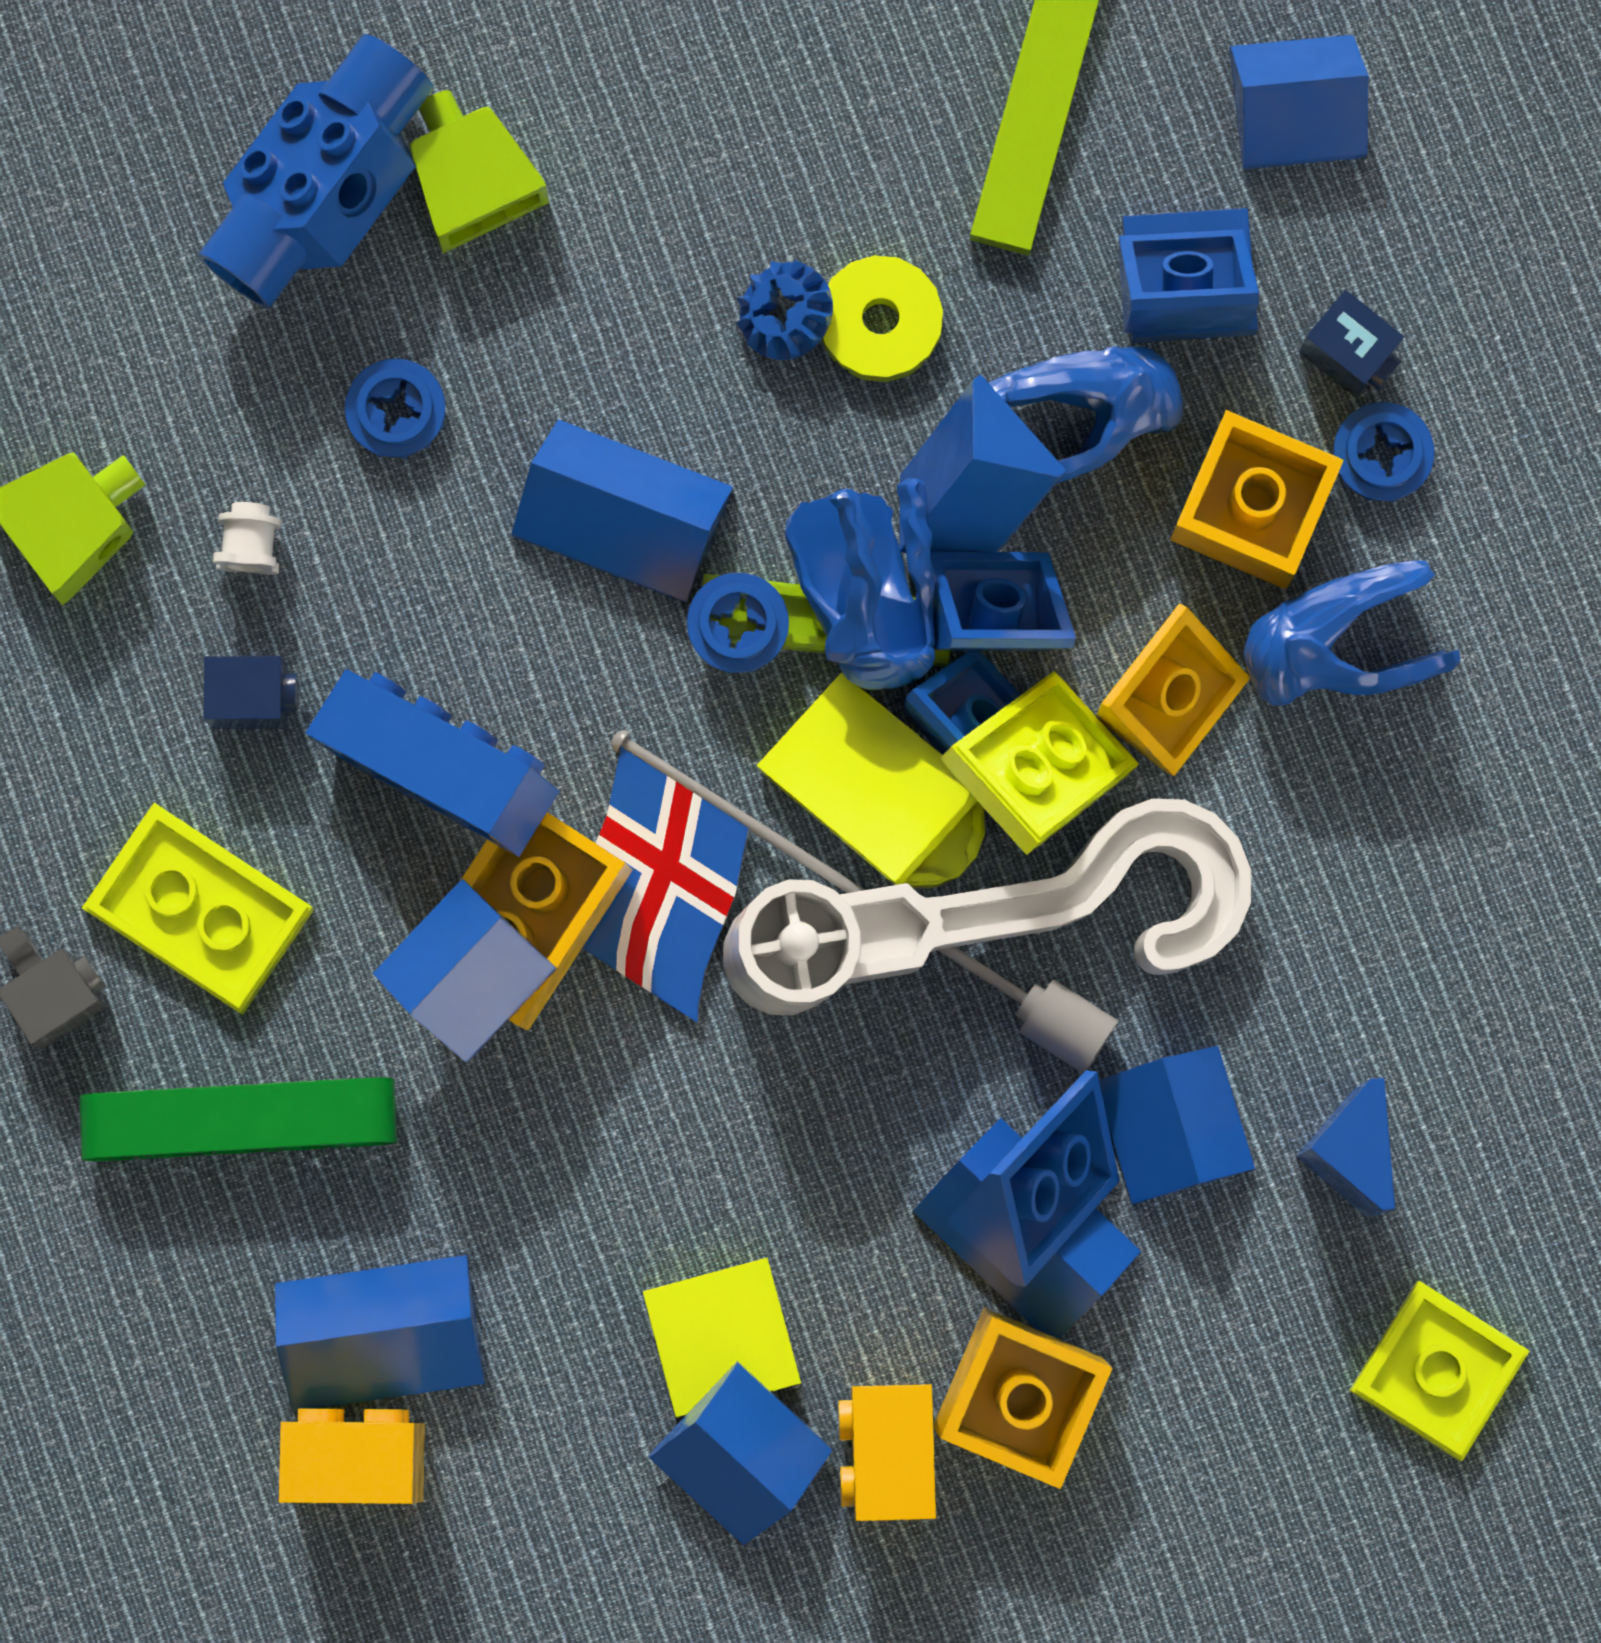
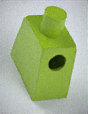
M450 90L441 91L427 97L418 110L429 133L413 140L409 145L438 244L443 254L550 203L547 187L542 176L489 106L482 107L463 116Z
M74 452L68 453L0 487V525L50 592L64 605L131 538L134 532L116 507L145 487L146 484L124 455L92 477Z

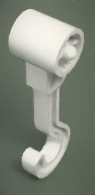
M1150 799L1123 809L1112 816L1088 839L1068 868L1061 875L1049 879L931 898L919 895L908 883L840 895L835 890L813 880H786L770 886L759 894L733 920L724 940L723 967L732 989L749 1006L769 1015H796L816 1007L834 994L842 985L913 973L924 965L929 952L1051 931L1080 920L1091 914L1115 891L1129 867L1139 855L1147 852H1161L1176 858L1187 870L1192 883V898L1186 912L1179 919L1171 922H1162L1145 930L1136 940L1134 956L1137 964L1144 971L1152 975L1170 974L1215 956L1238 934L1251 903V868L1239 838L1215 813L1187 800Z

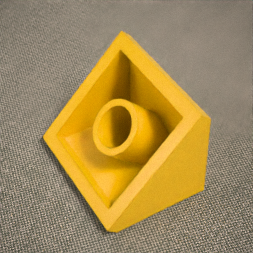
M1179 603L1101 703L1096 717L1107 728L1166 773L1175 776L1246 685L1250 677L1190 609Z

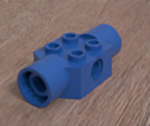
M363 34L328 81L297 83L224 180L223 185L233 208L198 253L199 259L234 290L266 309L271 308L299 269L342 267L416 167L401 132L433 91L434 86L430 79L395 48L372 35Z

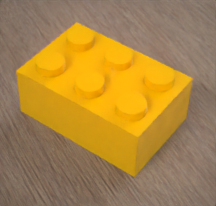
M548 812L519 857L486 840L461 878L557 968L509 1019V1021L527 1031L633 871L624 861Z

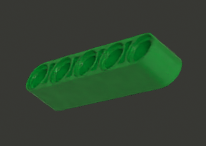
M370 1077L105 1092L79 1096L81 1161L140 1160L367 1147L397 1143L395 1078Z

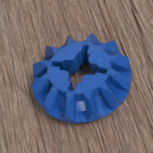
M795 259L793 262L786 263L771 261L770 268L761 274L749 275L750 286L745 295L737 297L741 309L740 320L736 324L743 332L747 345L762 356L773 360H791L808 353L823 339L833 315L832 294L826 280L812 267ZM779 290H781L784 297L792 302H797L795 307L787 310L786 328L776 317L766 316L770 314L771 310L778 307Z
M385 359L366 367L353 380L345 399V417L347 425L358 444L373 452L379 458L386 456L406 459L413 453L429 448L440 429L444 427L446 401L437 379L426 368L406 359ZM403 386H406L404 390L406 407L413 411L415 416L420 418L412 416L410 419L400 417L395 426H391L388 433L385 412L378 409L377 405L371 403V401L379 404L382 401L393 403L396 396L401 394Z
M1376 402L1358 408L1343 421L1334 438V456L1344 460L1339 474L1346 488H1350L1362 495L1366 501L1379 500L1394 503L1416 492L1427 479L1434 462V443L1428 427L1412 410L1395 403ZM1376 429L1379 430L1380 438H1384V443L1387 447L1408 448V450L1402 451L1401 454L1393 457L1391 460L1390 471L1388 472L1389 477L1386 476L1385 469L1381 468L1378 460L1368 461L1367 458H1358L1363 457L1365 453L1371 451L1375 446Z
M728 573L710 580L696 593L688 610L687 630L692 646L704 663L710 664L726 674L755 673L759 668L777 658L788 636L789 617L783 598L770 583L752 574ZM744 599L746 600L747 621L757 624V628L765 629V631L755 629L754 632H744L741 636V641H737L736 649L730 648L729 629L719 625L718 621H713L711 618L721 620L722 617L732 618L735 609H739L740 600Z

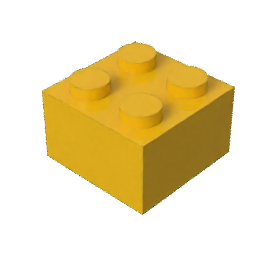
M1226 410L1170 541L1286 590L1298 569L1344 460Z
M984 1307L933 1428L940 1439L1061 1489L1113 1368L1096 1354Z
M932 1384L852 1386L850 1388L851 1400L838 1401L839 1440H852L853 1466L840 1467L841 1506L854 1507V1519L856 1521L936 1519Z
M298 1409V1422H281L279 1503L414 1504L423 1502L425 1423H409L410 1410L364 1409V1423L344 1422V1409Z

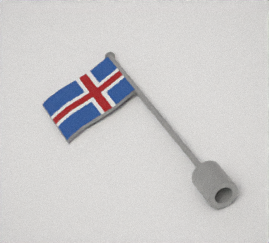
M622 730L617 732L611 741L613 750L617 754L619 753L608 813L596 844L624 861L633 871L582 949L699 1024V1004L705 973L736 897L749 831L846 893L864 891L865 889L629 739L631 732ZM956 947L937 950L1019 1002L1021 1006L1015 1016L1025 1021L1019 1033L1082 1074L1090 1068L1119 1020L1054 979L1046 989L1035 983L1030 992L1027 993Z

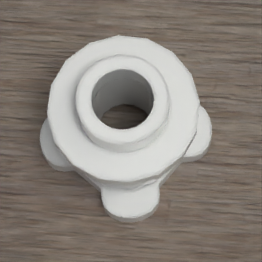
M252 502L232 503L231 512L219 514L218 523L224 525L222 552L213 553V563L216 564V569L226 572L279 574V563H276V557H273L272 553L274 530L281 528L282 520L269 516V506Z

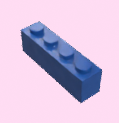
M345 669L305 734L338 759L519 857L560 790L540 775L545 764L515 745L511 746L507 754L495 748L498 739L470 721L465 720L460 729L449 724L448 722L452 715L422 696L418 697L415 704L404 700L403 698L407 692L398 684L377 672H374L368 681Z

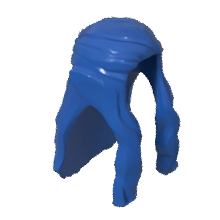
M1113 346L1100 351L1087 350L1057 356L1047 361L1038 362L1032 366L1007 373L989 382L1010 407L1052 400L1096 412L1095 425L1082 448L1072 457L1058 461L1066 472L1056 484L1076 478L1103 466V464L1115 458L1124 446L1135 437L1146 433L1159 434L1175 429L1183 417V398L1176 372L1152 348L1138 346L1120 348Z
M907 478L897 485V494L901 502L900 523L904 534L907 565L917 588L915 600L910 593L904 560L901 552H899L900 548L893 532V510L887 506L882 497L873 496L868 493L859 494L853 489L848 488L840 489L825 498L814 500L810 503L801 502L786 522L785 539L790 548L800 587L827 636L825 643L826 659L837 662L843 675L852 684L863 689L880 690L885 688L889 690L908 685L926 675L935 661L932 614L935 575L931 563L933 534L926 521L927 494L925 482L916 478Z
M1420 560L1382 565L1359 573H1352L1346 577H1339L1305 591L1294 600L1280 603L1277 608L1260 617L1250 627L1244 647L1246 667L1259 696L1270 705L1284 706L1293 702L1298 696H1302L1307 691L1316 689H1327L1353 695L1380 694L1404 686H1410L1430 679L1435 675L1454 670L1461 659L1459 649L1446 652V649L1369 672H1363L1339 660L1331 650L1333 644L1360 614L1400 595L1427 585L1435 576L1428 563Z

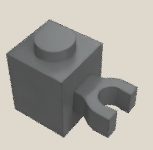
M16 926L0 937L1 949L20 975L0 988V997L31 1045L43 1050L107 1008L98 995V992L104 989L106 985L86 955L76 960L71 953L61 948L43 960L25 930L22 931L19 926Z

